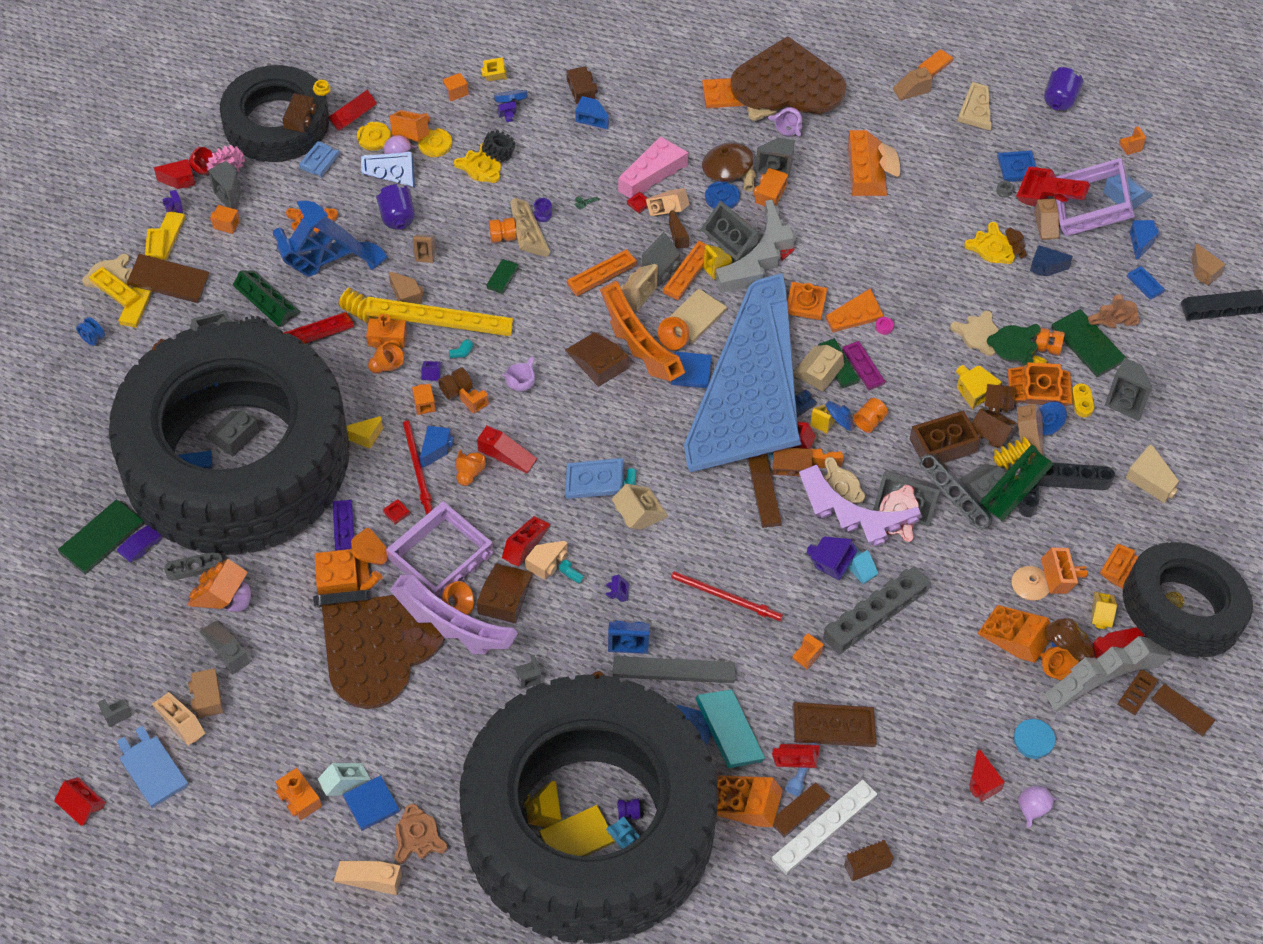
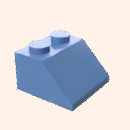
M1120 174L1109 177L1103 193L1117 204L1125 202ZM1127 174L1134 210L1151 198L1153 194Z

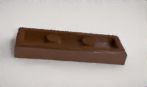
M1163 684L1151 699L1202 737L1215 722L1214 718L1166 684Z
M815 782L776 815L773 827L785 838L829 801L830 796Z

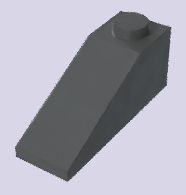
M217 620L199 631L232 675L249 664L245 650Z

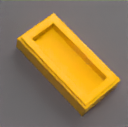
M165 228L147 229L145 255L164 260Z

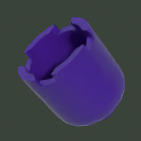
M1059 67L1056 71H1052L1044 92L1046 104L1058 111L1070 109L1075 104L1083 86L1084 80L1081 75H1076L1073 73V69L1067 67Z
M397 184L382 188L381 193L376 195L383 223L388 228L398 230L409 226L415 218L410 189L407 186H404V188L398 187Z

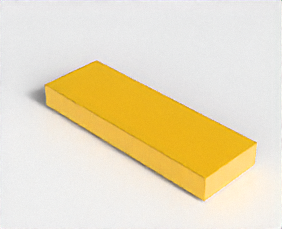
M100 267L89 276L90 282L126 309L140 299L137 292L104 267Z

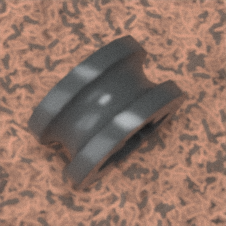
M1001 181L998 183L996 192L1001 197H1009L1012 194L1013 185L1009 181Z

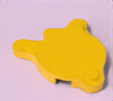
M482 144L480 145L479 152L475 153L469 150L464 158L454 160L455 168L464 170L476 181L496 183L500 180V160L498 162L495 158L493 160L490 159L491 156L487 157L486 153H483Z
M996 222L988 224V233L978 231L974 239H968L964 243L965 249L978 253L988 262L1012 264L1014 262L1013 248L1009 245L1007 236L999 231Z

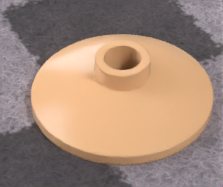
M1021 567L1012 576L1011 582L1014 591L1026 600H1040L1049 593L1045 573L1038 567Z

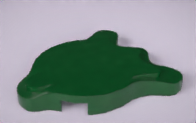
M1033 324L1029 327L1008 325L998 330L995 334L990 335L987 338V344L994 349L1001 359L1009 362H1019L1025 366L1028 362L1034 363L1032 354L1038 349V346L1035 342H1031V340L1040 334L1041 328L1038 324Z

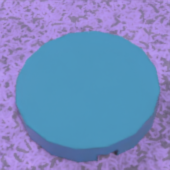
M1037 719L1021 722L1015 729L1013 737L1014 744L1019 753L1031 759H1040L1049 755L1055 746L1056 739L1051 727Z

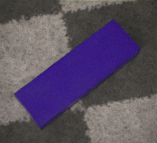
M352 499L333 501L335 551L352 549L351 539L354 537Z

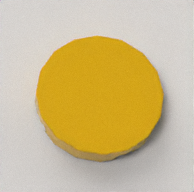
M369 122L364 127L361 126L357 131L359 145L370 151L383 149L385 142L391 138L390 129L380 122Z
M429 129V135L424 137L423 140L418 141V147L426 156L440 157L447 154L452 148V138L443 129Z

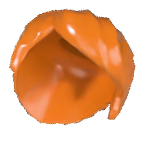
M386 341L376 349L374 357L368 362V368L372 373L377 374L382 371H393L403 365L404 352L397 345Z
M459 450L458 457L455 460L458 472L456 475L457 482L462 486L470 485L473 482V478L485 469V456L478 452L470 453L466 456L462 453V450Z

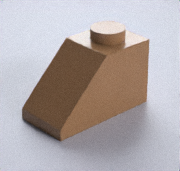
M926 67L910 71L893 87V91L900 101L931 91L933 78Z
M1055 199L1037 200L1034 215L1041 240L1059 239V213Z
M417 234L413 236L415 262L433 263L436 249L435 235Z
M1199 244L1195 245L1191 255L1194 276L1200 282L1209 286L1222 275L1226 264Z
M389 272L390 285L398 301L422 304L424 291L421 285L418 286L415 279Z

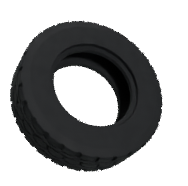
M287 65L262 66L238 76L225 89L220 101L221 121L229 144L234 148L237 146L245 157L262 162L289 161L307 154L317 141H322L329 127V110L326 95L319 96L313 91V86L317 79L302 69ZM294 93L313 97L314 104L317 106L315 115H311V124L309 127H306L305 132L285 129L283 125L265 127L255 124L248 118L252 110L258 105L272 100L291 101Z
M1166 542L1149 547L1137 558L1123 585L1122 596L1124 606L1137 628L1161 647L1190 657H1211L1231 649L1248 625L1253 613V600L1250 590L1237 570L1220 558V556L1192 544ZM1176 582L1197 590L1211 603L1215 615L1196 616L1179 609L1165 597L1160 584Z

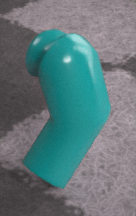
M465 339L458 349L449 350L450 359L467 357L473 349V342Z
M627 469V477L623 480V486L625 484H636V469Z
M563 560L562 564H559V571L579 584L584 575L571 568L572 563L569 560Z

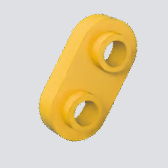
M1076 384L1072 390L1074 411L1080 417H1089L1094 410L1091 389L1086 384Z

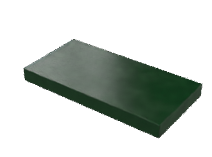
M1081 309L1051 325L1053 331L1065 333L1063 339L1065 344L1097 378L1121 365L1124 358H1126L1096 325L1089 324L1088 316Z
M116 499L58 548V552L86 575L143 526L144 522Z

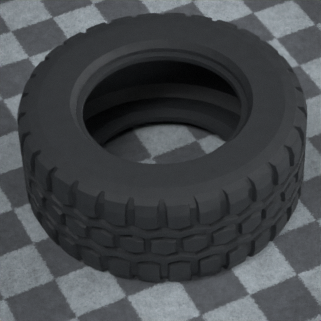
M221 322L219 326L212 323L198 326L196 331L192 328L176 334L175 339L168 338L156 345V351L149 350L138 360V365H134L126 374L124 382H121L116 392L110 412L109 440L111 450L132 507L141 516L142 520L161 536L194 551L199 548L203 553H220V551H223L224 555L242 554L243 550L252 553L264 550L268 544L271 547L287 541V536H297L307 529L308 523L313 524L321 517L325 511L324 508L328 509L344 481L348 467L349 437L342 396L332 371L309 345L303 344L299 338L289 333L284 334L282 330L267 325L262 328L261 324L243 322L242 325H238V322ZM250 406L264 409L275 414L288 425L283 438L273 450L261 459L238 468L222 470L202 468L183 460L175 453L180 438L194 422L213 411L227 407Z
M575 675L574 680H570L569 676L550 680V685L545 683L538 684L527 689L526 695L520 693L504 705L505 709L500 708L487 721V727L484 726L472 743L473 748L469 750L465 759L464 772L460 779L459 793L461 798L459 803L464 843L467 849L469 864L472 871L476 874V879L487 895H490L491 901L502 912L509 913L510 918L526 928L530 926L532 931L549 938L553 935L558 936V940L571 943L583 940L584 944L603 943L604 939H609L610 942L629 937L630 933L636 935L653 927L654 922L660 923L675 912V906H681L692 894L693 888L700 882L711 856L718 807L717 775L706 743L701 740V735L689 719L686 720L685 714L673 703L667 704L666 698L651 689L645 691L643 685L629 680H625L622 683L619 681V678L601 675L599 679H595L594 675ZM585 761L607 763L627 771L641 782L654 802L656 814L646 831L625 848L601 856H575L558 851L544 843L525 822L522 809L535 785L550 772L568 764Z

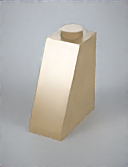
M1150 444L1129 468L1126 479L1165 503L1169 498L1173 499L1177 494L1178 489L1176 487L1179 480L1156 449Z

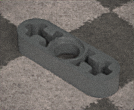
M205 553L170 561L165 565L164 571L168 579L179 580L208 572L211 567H215L218 562L222 563L223 561L219 553ZM215 559L216 564H211V560ZM192 563L199 564V567L195 570L188 568ZM172 568H176V573H172Z

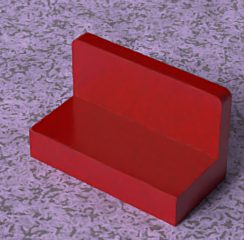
M780 744L779 748H773L772 756L776 767L817 768L820 746Z
M79 777L63 781L54 799V802L80 826L86 824L92 812L102 810L106 804Z

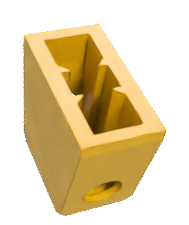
M961 365L956 370V373L960 376L957 389L972 409L985 402L987 384H1002L999 379L981 366H976L969 370L965 365Z

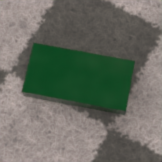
M502 259L488 281L487 289L504 294L519 269L518 264Z

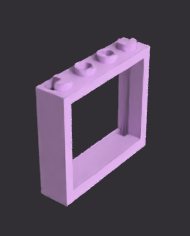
M1122 158L1056 177L1091 183L1120 174L1125 198L1124 203L1068 219L1065 202L1056 199L1060 226L1064 236L1135 217L1126 169Z
M443 501L389 546L386 552L388 560L406 575H414L423 586L440 599L448 584L455 581L463 582L466 575L475 572L482 561H487L492 556L493 543ZM446 519L480 549L435 587L402 559L401 556Z

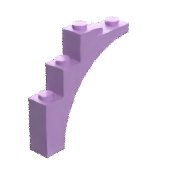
M817 465L799 472L815 515L826 518L835 511L843 531L853 532L859 529L858 526L862 525L870 546L874 545L876 547L884 544L885 540L889 539L886 531H897L901 529V525L906 523L912 525L919 522V518H922L918 506L904 511L882 512L862 508L845 500L831 488Z
M400 575L390 589L392 594L418 623L431 622L444 638H458L472 654H486L490 649H508L518 634L514 628L491 625L461 613L435 596L414 575Z

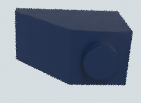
M1038 245L1030 271L1037 275L1050 276L1068 270L1073 256Z

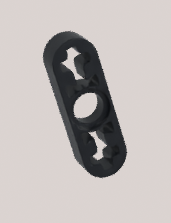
M371 590L313 596V605L315 608H320L322 605H335L342 602L368 601L372 599Z

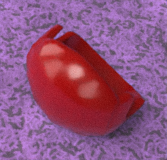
M206 147L196 148L189 157L191 168L198 174H209L207 163H209L208 158L213 157V152Z

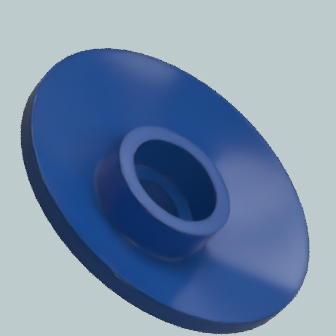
M827 401L826 408L831 416L843 428L852 431L854 425L849 416L851 411L845 405L841 407L832 401Z
M1048 402L1039 408L1043 416V435H1051L1064 425L1067 419V410L1061 403Z

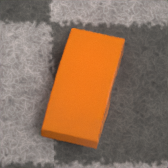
M821 448L811 449L812 466L817 465L819 468H826L825 460L828 457H833L837 465L842 467L844 458L842 451L823 454Z

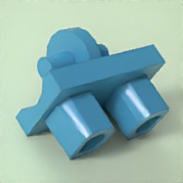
M624 816L615 824L606 828V831L621 849L640 837Z

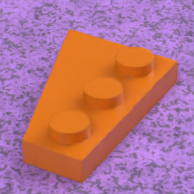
M868 289L827 314L826 320L833 333L875 322L879 318L884 317L871 289Z

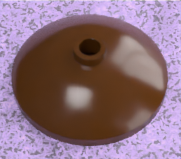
M734 142L723 143L712 148L705 155L702 161V169L704 174L712 180L720 182L732 181L742 177L751 169L754 161L753 154L743 144Z

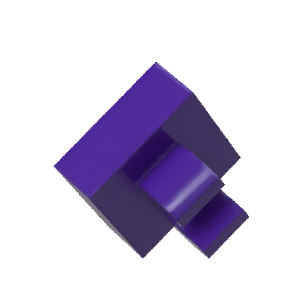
M515 101L498 105V116H505L507 123L513 121V114L516 113Z
M177 190L169 191L170 198L162 199L166 212L174 210L176 213L183 214L182 203Z
M619 574L612 576V582L606 584L611 589V592H607L606 596L610 599L617 598L620 602L628 601L629 583Z

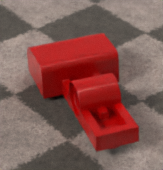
M1028 167L1016 197L1021 203L1030 206H1036L1037 200L1047 199L1048 196H1053L1061 202H1067L1069 199L1085 200L1090 184L1088 181L1056 178L1052 169Z

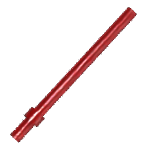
M404 421L403 427L421 494L419 498L427 515L433 510L431 505L432 498L427 490L410 421Z
M675 571L671 575V579L757 612V615L764 618L767 616L779 622L783 618V614L769 609V606L764 604L758 605Z

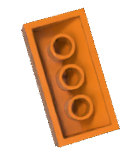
M849 130L847 144L852 196H887L885 171L879 163L883 156L878 147L882 142L867 130Z

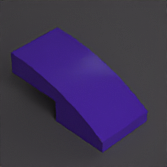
M147 525L129 537L117 549V552L131 563L144 556L147 548L159 543L162 536Z

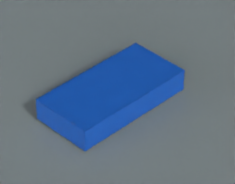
M1142 266L1127 274L1128 279L1149 300L1154 299L1165 291Z

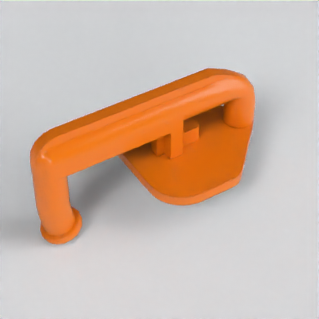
M365 528L351 539L352 552L356 557L358 590H370L383 578L382 574L377 571H373L372 576L369 578L368 562L383 565L387 561L386 546L370 528Z

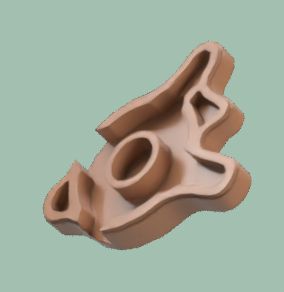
M1119 294L1112 298V304L1101 306L1097 314L1089 316L1088 321L1091 325L1103 324L1107 327L1117 328L1116 324L1124 323L1125 326L1137 325L1140 322L1137 305L1132 301L1124 300L1123 296Z
M407 805L402 819L395 827L396 840L398 842V849L394 856L395 861L402 864L406 862L413 852L417 853L420 859H424L431 852L445 853L448 846L438 835L435 819L425 814L417 805Z

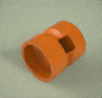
M514 217L504 218L502 222L499 219L489 220L491 243L501 242L503 238L506 241L516 240Z
M1041 328V332L1036 336L1035 340L1038 346L1036 351L1045 352L1048 350L1049 354L1059 356L1065 333L1055 330L1051 333L1049 329ZM1049 338L1053 339V345H1048Z
M870 398L853 415L854 423L864 432L870 433L888 415V409L881 400Z

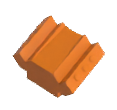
M1028 362L1023 367L1008 369L1009 386L1016 387L1014 403L1044 405L1048 402H1059L1063 406L1072 405L1070 372L1061 369V364Z

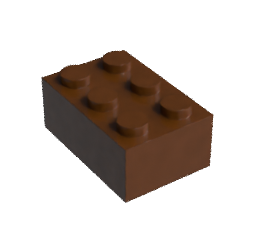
M964 410L912 426L909 438L920 459L922 456L932 453L936 454L944 463L976 453L980 438ZM930 457L926 459L928 467L934 465V461Z

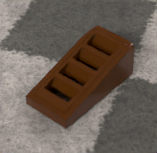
M670 211L669 227L673 244L677 249L688 248L690 237L675 212Z
M1140 670L1117 705L1136 715L1156 687L1158 679L1146 671ZM1137 685L1138 687H1140L1141 689L1145 690L1146 692H1143L1142 690L1138 689V688L1135 687V686ZM1131 692L1139 696L1141 699L1131 694ZM1127 698L1130 699L1131 701H1133V702L1136 703L1137 705L1135 706V705L1131 704V703L1128 702L1126 699H1127Z

